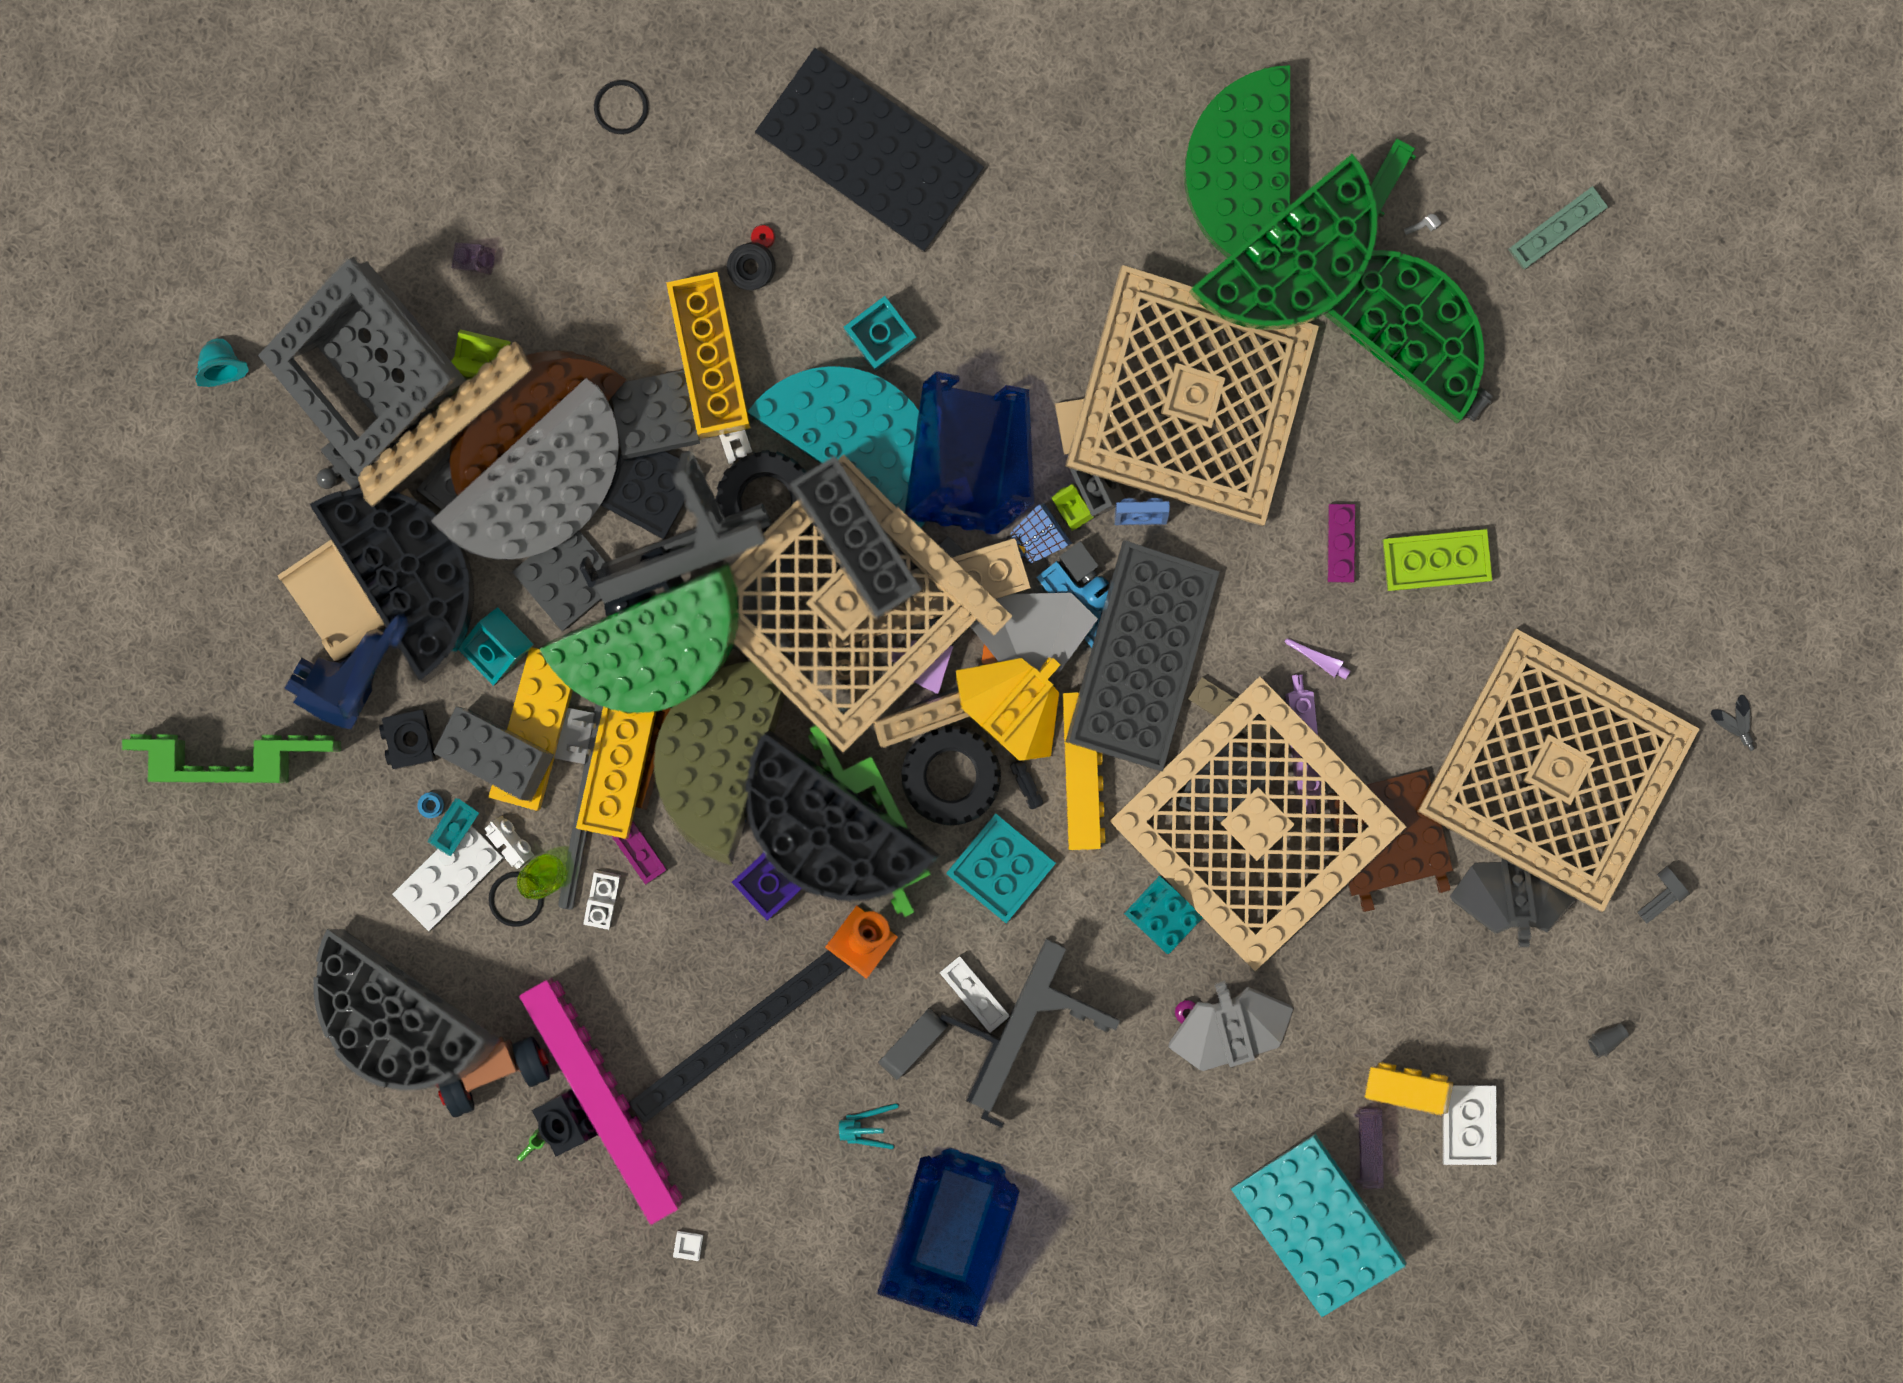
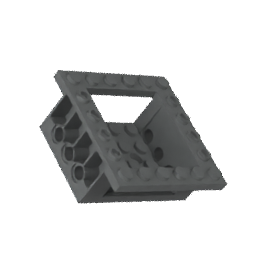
M355 256L349 257L258 355L358 476L366 466L372 465L386 449L394 447L404 433L412 431L417 427L425 415L432 414L439 408L442 400L454 395L460 385L466 381L464 376L367 261L360 263ZM364 328L368 329L371 333L370 341L364 336ZM319 348L377 417L360 437L294 360L295 357ZM381 348L386 350L388 354L387 361L380 355ZM398 368L404 372V381L397 375Z

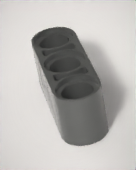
M929 1007L889 1049L886 1055L878 1061V1064L897 1081L947 1028L948 1024Z

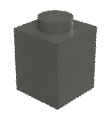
M1081 541L1059 556V559L1076 582L1082 580L1086 583L1097 575L1094 570L1099 566Z

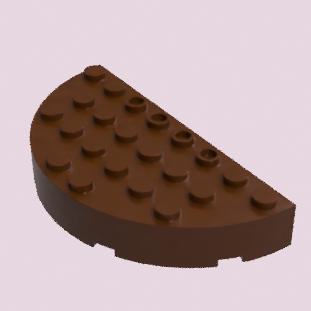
M543 351L527 355L526 358L531 369L452 437L450 470L456 494L459 496L583 380L588 379L596 385L607 401H609L626 379L603 362L571 351Z

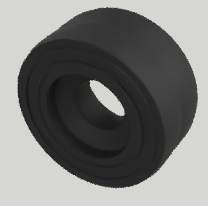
M755 242L745 243L736 247L729 255L727 261L729 278L741 289L756 290L762 288L772 280L775 274L776 263L774 256L762 244ZM748 259H754L758 263V270L754 274L748 273L744 268V264Z

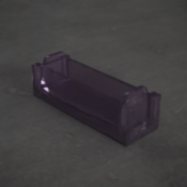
M1379 1107L1358 1108L1359 1113H1354V1117H1359L1360 1179H1355V1182L1360 1183L1362 1189L1384 1188L1382 1109Z

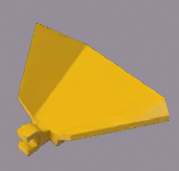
M1049 657L1038 671L1022 658L955 670L961 709L1019 761L1051 757L1059 692L1048 679L1059 668L1060 664L1054 658Z

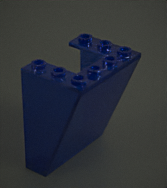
M936 371L922 386L905 514L918 522L930 521L936 522L941 526L953 525L962 527L964 530L976 529L985 531L987 534H997L1035 504L1029 389L1005 385L995 395H988L952 388L960 381V377ZM1007 394H1017L1015 396H1007Z

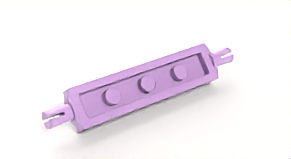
M1303 674L1292 675L1294 691L1286 694V703L1318 735L1314 693L1304 690ZM1291 746L1292 758H1302ZM1292 762L1294 776H1303V762ZM1307 763V776L1321 777ZM1294 780L1296 795H1303V781ZM1307 781L1306 795H1321V781ZM1306 799V813H1317L1315 799Z

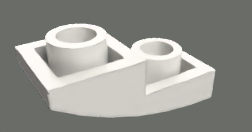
M599 870L594 871L583 925L610 929L621 875Z

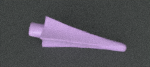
M1287 638L1285 640L1287 645L1308 657L1334 678L1336 675L1345 680L1348 677L1350 670L1342 666L1344 661L1314 651Z

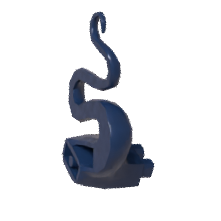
M396 616L386 630L374 629L368 631L350 656L342 663L331 662L318 657L315 664L301 657L284 688L297 695L293 703L325 722L341 728L352 729L372 692L374 674L390 643L393 647L398 645L407 628V616Z

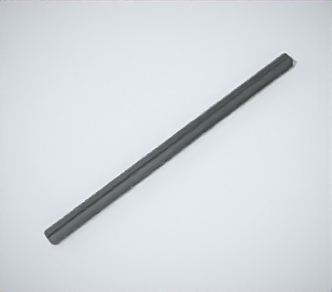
M595 704L593 721L596 726L591 731L588 747L591 752L590 755L587 754L558 903L560 908L568 910L574 907L588 832L577 829L576 825L603 706Z

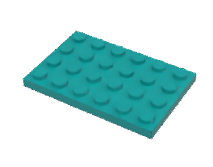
M1316 1134L1231 1188L1321 1317H1324L1401 1270L1407 1264Z

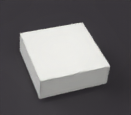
M678 1230L673 1257L699 1261L703 1234Z

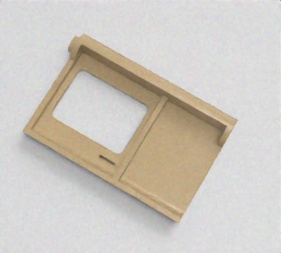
M408 488L401 492V494L416 500ZM332 540L277 575L321 637L323 646L335 662L354 651L368 631L386 629L383 621Z

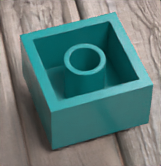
M886 296L882 297L843 327L845 333L875 372L917 341L915 334Z

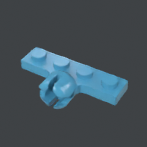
M1056 561L1036 578L1048 593L1071 592L1098 618L1084 638L1092 648L1108 591L1100 596L1098 592L1109 583L1103 577L1098 576L1084 587H1079L1062 565Z

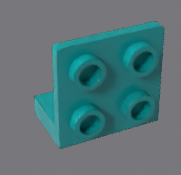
M1160 876L1124 913L1166 954H1170L1203 918L1188 901Z

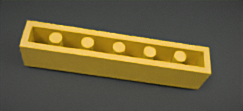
M1079 692L1063 693L1068 849H1101L1100 843H1105V828H1100L1099 817H1104V802H1099L1098 791H1103V775L1098 776L1097 765H1102V753L1065 742Z

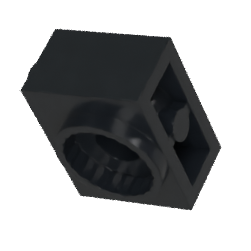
M422 709L382 718L383 724L379 725L382 740L386 739L388 750H385L387 765H392V769L396 770L437 761L436 755L433 753L434 746L426 710ZM410 732H415L418 736V742L411 747L406 743V736Z
M573 1089L532 1110L538 1122L541 1137L550 1145L556 1157L598 1135Z

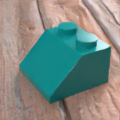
M497 607L477 623L458 650L494 686L527 654L534 644Z

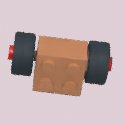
M500 1037L493 1051L474 1071L454 1083L439 1087L440 1091H438L442 1104L446 1105L454 1118L472 1112L475 1109L471 1094L472 1089L518 1070L529 1087L548 1081L550 1079L547 1066L549 1060L545 1050L540 1048L536 1039L528 1037L512 1045L510 1039L504 1041Z

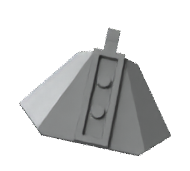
M1071 592L1020 593L995 599L1012 617L994 636L978 620H975L970 627L998 662L1022 658L1039 671L1044 662L1051 657L1060 664L1055 672H1060L1098 618Z
M1225 981L1215 984L1220 1003L1197 1002L1170 1040L1168 1047L1202 1071L1225 1064L1233 1067L1255 1060L1254 1055L1276 1049L1281 1045L1293 1007L1250 987L1244 989L1236 998L1231 999Z

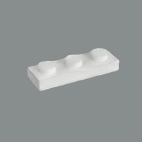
M960 956L940 972L989 1033L1010 1017Z

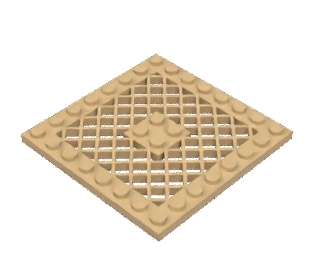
M1122 265L1065 467L1264 526L1319 326L1305 323L1287 329L1260 330L1236 325L1216 316L1198 303L1189 293L1192 286ZM1140 300L1147 302L1144 305L1138 307ZM1157 305L1172 310L1162 315ZM1151 306L1157 319L1147 324L1140 311ZM1175 313L1181 327L1171 332L1165 318ZM1182 313L1197 318L1187 323ZM1136 316L1141 327L1131 332ZM1200 321L1206 334L1196 339L1189 326ZM1207 321L1220 324L1221 326L1211 330ZM1159 322L1166 335L1155 340L1149 327ZM1224 328L1230 342L1220 347L1214 333ZM1231 328L1246 333L1236 338ZM1184 329L1190 343L1180 348L1174 334ZM1144 331L1150 344L1140 349L1133 336ZM1248 336L1255 349L1245 354L1238 341ZM1256 336L1268 339L1270 341L1266 342L1263 345H1260ZM1208 337L1215 350L1204 355L1198 342ZM1168 338L1175 351L1164 356L1158 343ZM1129 342L1134 352L1124 357ZM1280 343H1281V344H1285L1284 350H1283L1282 346L1280 345ZM1273 344L1279 357L1269 362L1263 348ZM1233 345L1239 358L1229 363L1223 349ZM1193 346L1199 359L1189 364L1182 351ZM1153 347L1159 360L1148 365L1142 352ZM1257 352L1264 365L1253 370L1247 357ZM1217 353L1224 366L1213 371L1207 358ZM1177 354L1182 364L1175 363L1173 369H1171L1167 359ZM1137 356L1143 369L1133 374L1126 361ZM1281 360L1279 370L1276 375L1272 365ZM1242 361L1248 374L1238 379L1231 366ZM1202 362L1206 372L1191 367ZM1161 363L1168 376L1157 381L1151 368ZM1122 367L1127 375V378L1118 382L1119 374ZM1266 368L1272 382L1262 386L1256 373ZM1226 369L1232 383L1223 387L1225 378L1216 374ZM1146 372L1152 385L1142 390L1135 377ZM1250 377L1257 390L1247 395L1240 382ZM1130 380L1136 394L1126 399L1119 386ZM1169 380L1165 395L1160 384ZM1274 385L1271 399H1269L1265 390ZM1235 386L1241 399L1231 404L1225 391ZM1154 388L1161 401L1150 406L1144 393ZM1114 392H1116L1121 402L1111 407ZM1259 393L1266 406L1255 411L1249 398ZM1139 397L1145 410L1135 415L1128 402ZM1221 397L1226 407L1216 412ZM1244 402L1250 415L1240 420L1233 407ZM1123 405L1129 419L1119 424L1112 411ZM1162 405L1160 414L1169 417L1162 422L1158 421L1153 409ZM1267 410L1263 425L1258 415ZM1228 411L1234 424L1224 429L1218 416ZM1148 413L1154 426L1143 431L1137 418ZM1109 417L1114 427L1104 432L1106 421ZM1252 418L1259 431L1249 436L1242 423ZM1179 420L1195 425L1184 430ZM1172 421L1178 434L1168 439L1162 426ZM1132 422L1138 435L1128 440L1121 427ZM1214 422L1219 432L1208 437L1204 428H1212ZM1237 427L1243 440L1233 445L1227 432ZM1197 428L1203 441L1193 446L1186 433ZM1156 429L1163 442L1152 447L1146 434ZM1116 430L1122 444L1112 449L1105 436ZM1260 435L1256 450L1251 440ZM1222 436L1228 448L1217 454L1211 441ZM1181 437L1188 450L1177 455L1170 442ZM1141 438L1147 451L1136 456L1130 443ZM1101 442L1105 449L1099 448ZM1246 443L1252 456L1242 461L1236 448ZM1206 445L1212 457L1201 462L1195 450ZM1166 446L1172 458L1161 464L1155 451ZM1125 447L1130 457L1114 452ZM1230 452L1236 465L1226 470L1220 457ZM1190 453L1196 466L1186 471L1180 458ZM1150 455L1154 464L1141 461L1140 459ZM1254 460L1249 475L1244 465ZM1215 461L1221 473L1210 478L1204 466ZM1174 462L1179 472L1164 467ZM1239 468L1246 481L1235 486L1229 473ZM1199 469L1204 480L1189 474ZM1223 477L1228 487L1213 482ZM1247 485L1245 492L1238 490Z
M842 455L838 459L839 463L879 525H881L897 508ZM797 500L764 533L767 538L766 543L746 550L730 566L738 593L739 622L734 644L844 752L976 619L887 535L890 542L904 554L899 556L902 560H906V566L909 571L911 561L923 573L912 574L914 578H924V592H918L911 597H924V611H910V598L906 600V611H892L891 609L883 614L887 615V629H873V616L842 568L836 573V559L834 556L817 555V541H823L821 536H817V530L814 525L813 536H799L812 522ZM794 541V555L781 554ZM799 541H813V555H799ZM776 559V573H762ZM780 559H794V573H780ZM799 559H813V573H799ZM817 559H832V573H817ZM761 577L776 578V592H761ZM757 578V592H743ZM780 578H794V592H780ZM799 578H813V592H799ZM817 578H831L817 592ZM929 580L941 592H929ZM743 596H757V610H743ZM761 596H776V610H761ZM780 596H794V610H780ZM799 596H813L806 603L811 610H799ZM929 597H943V611H929ZM947 598L954 604L948 611ZM744 615H757V628ZM761 615H776V629H761ZM780 615H794V629H780ZM799 615H813V629H799ZM869 615V629H855ZM892 615H906V629H892ZM910 615H924V630L910 629ZM929 615H943L929 629ZM817 616L830 629H817ZM762 633H776V647ZM780 633H794V648H780ZM799 633H813V648H799ZM817 633L832 634V648H817ZM850 634V648H836V635L843 641ZM855 634H869V648H855ZM873 634H887V648H873ZM892 634H906V648H892ZM910 634H924L910 648ZM781 652H794V665ZM799 652H813V666H799ZM817 652H832V666H817ZM836 652H850V667H836ZM855 652H869V667H855ZM873 652H887V667H873ZM892 652H906L892 666ZM800 671H813V684ZM817 671H832V685H817ZM836 671H850V685H836ZM855 671H869V685H855ZM873 671H887L873 685ZM818 689H832V703ZM836 689H850V704H836ZM855 689H869L855 703ZM837 708L850 709L843 715Z
M1514 629L1417 812L1594 909L1604 912L1694 741L1699 728L1526 633ZM1525 666H1528L1533 669L1530 671L1523 672ZM1535 673L1539 687L1527 690L1524 676ZM1542 674L1556 682L1545 685ZM1517 681H1519L1522 692L1511 695ZM1558 686L1562 700L1550 703L1546 689ZM1565 687L1579 695L1568 698ZM1541 691L1545 705L1533 708L1529 694ZM1523 696L1527 710L1515 713L1511 699ZM1581 698L1585 712L1573 715L1570 701ZM1588 699L1600 705L1601 708L1591 710ZM1564 703L1568 717L1556 720L1552 707ZM1505 704H1507L1510 715L1498 718ZM1546 709L1550 722L1538 726L1534 712ZM1604 711L1608 725L1596 728L1592 714ZM1611 712L1625 720L1614 723ZM1529 714L1533 727L1521 731L1517 717ZM1587 716L1591 730L1579 733L1575 719ZM1511 719L1515 733L1503 736L1499 722ZM1569 721L1573 735L1561 738L1557 724ZM1627 723L1631 737L1619 741L1615 727ZM1634 725L1647 731V733L1637 735ZM1495 726L1498 738L1487 740L1492 728ZM1552 726L1555 737L1548 734L1543 741L1540 729ZM1610 729L1613 743L1602 746L1598 732ZM1534 731L1538 745L1526 748L1522 735ZM1592 734L1596 748L1584 751L1580 737ZM1517 736L1521 750L1509 753L1505 739ZM1650 736L1654 750L1642 753L1638 739ZM1657 737L1662 739L1660 745L1658 743ZM1575 739L1578 750L1564 742ZM1632 741L1637 755L1625 758L1621 744ZM1499 742L1503 755L1491 759L1487 745ZM1615 746L1619 760L1607 763L1603 749ZM1482 749L1486 760L1474 764ZM1539 749L1531 764L1528 752ZM1597 751L1602 765L1590 768L1595 759L1586 754ZM1522 754L1526 768L1514 771L1510 757ZM1655 754L1647 768L1644 757ZM1505 759L1509 773L1496 776L1493 762ZM1638 759L1642 773L1630 776L1626 762ZM1487 764L1491 778L1479 781L1475 767ZM1621 764L1625 778L1613 781L1609 767ZM1603 769L1607 783L1595 786L1591 772ZM1470 772L1473 783L1462 786ZM1527 772L1523 781L1531 786L1520 789L1516 775ZM1643 776L1635 791L1632 779ZM1510 777L1514 791L1502 794L1498 780ZM1586 777L1590 788L1578 791ZM1626 781L1630 796L1618 799L1614 785ZM1493 782L1497 796L1484 799L1480 785ZM1475 787L1479 801L1467 804L1463 790ZM1609 787L1613 801L1601 804L1597 790ZM1533 789L1537 803L1525 807L1521 793ZM1540 791L1550 795L1553 799L1542 801ZM1591 792L1595 806L1583 809L1579 795ZM1457 794L1459 796L1460 803L1454 801ZM1516 795L1519 809L1508 812L1504 798ZM1631 799L1623 814L1620 802ZM1498 800L1502 814L1490 817L1486 803ZM1573 800H1575L1578 811L1566 814L1563 803L1570 806ZM1556 802L1560 816L1548 819L1544 805ZM1614 804L1618 818L1606 822L1602 807ZM1481 805L1484 816L1469 808ZM1538 807L1542 821L1530 824L1526 810ZM1597 810L1600 824L1589 827L1585 812ZM1521 812L1525 826L1513 830L1509 815ZM1579 815L1583 829L1571 832L1567 818ZM1503 817L1506 828L1496 824L1492 820H1496ZM1562 820L1566 834L1554 837L1550 823ZM1619 822L1611 837L1608 825ZM1544 825L1548 839L1536 842L1532 828ZM1602 827L1606 841L1594 845L1590 830ZM1526 830L1530 842L1515 833ZM1584 832L1588 847L1577 850L1573 835ZM1567 837L1571 852L1559 855L1555 841ZM1550 843L1553 854L1538 846ZM1607 845L1599 860L1596 848ZM1590 850L1594 864L1582 867L1578 853ZM1572 855L1575 866L1560 858ZM1595 868L1592 875L1584 872L1586 870Z
M1261 676L1163 769V772L1161 771L1110 820L1117 830L1195 908L1254 971L1265 963L1406 828L1404 823ZM1260 713L1265 720L1253 719ZM1248 724V738H1234ZM1252 724H1267L1266 739L1252 738ZM1270 725L1284 739H1270ZM1233 742L1248 743L1247 757H1233ZM1229 743V756H1215ZM1251 743H1266V757H1251ZM1270 743H1285V757H1270ZM1289 744L1302 758H1288ZM1214 760L1229 761V775H1214ZM1210 761V775L1197 774ZM1233 761H1247V775H1232ZM1251 761H1266V776L1251 775ZM1270 761L1284 762V776H1269ZM1288 762H1303V776H1288ZM1307 763L1321 777L1307 776ZM1191 779V793L1178 792ZM1195 779H1210V793H1195ZM1214 779H1228V793H1214ZM1232 779L1247 780V794L1232 793ZM1251 780H1266L1265 793L1259 787L1251 793ZM1269 780H1284V794H1269ZM1288 780L1303 781V795L1288 794ZM1321 781V795H1306V782ZM1325 781L1338 795H1325ZM1173 797L1172 811L1159 810ZM1177 797H1191V811H1176ZM1195 797H1210L1209 812H1195ZM1213 798H1228V812L1213 811ZM1232 798H1246L1232 811ZM1270 798L1284 799V813ZM1288 799H1302V813H1287ZM1306 799H1321V813H1306ZM1325 800H1340L1339 814H1325ZM1343 800L1357 814H1343ZM1153 815L1154 828L1147 822ZM1158 815H1172V829H1158ZM1176 815H1191V829H1176ZM1195 815L1209 816V830L1195 829ZM1213 816H1227L1220 823L1226 830H1213ZM1288 817L1302 818V832L1289 831L1295 824ZM1306 818H1321L1320 832H1306ZM1339 818V832H1324V819ZM1343 818L1358 819V833L1343 832ZM1362 819L1368 825V827L1363 832ZM1159 833H1172V847ZM1176 834H1191L1190 848L1176 847ZM1194 834H1209V848H1194ZM1213 834L1228 835L1227 848H1213ZM1231 835L1245 849H1231ZM1283 836V850L1270 849ZM1287 836H1302V850H1287ZM1306 836H1320V850H1305ZM1324 836L1339 837V851L1324 850ZM1343 837H1356L1343 850ZM1177 852H1190V865ZM1194 852L1209 853V866H1194ZM1213 853H1227V867H1212ZM1231 853H1246V867H1231ZM1250 854L1256 861L1264 855V868L1249 867ZM1268 854H1283V868H1268ZM1287 854H1301V868H1286ZM1305 855H1320V869H1306ZM1324 855H1338L1324 868ZM1195 871H1208V884ZM1212 871H1227V885H1212ZM1231 872H1246L1245 886L1231 885ZM1249 872H1264V886H1249ZM1268 872L1283 873L1282 886H1268ZM1286 873H1301V887H1286ZM1305 873H1319L1305 886ZM1214 890H1227V903ZM1231 890H1245V904H1230ZM1249 890L1264 891V904H1249ZM1268 891H1282V905H1267ZM1286 891H1300L1286 904ZM1231 908L1245 909V922ZM1249 909H1263V923H1249ZM1267 909H1281L1267 922ZM1250 927H1261V929L1255 933Z

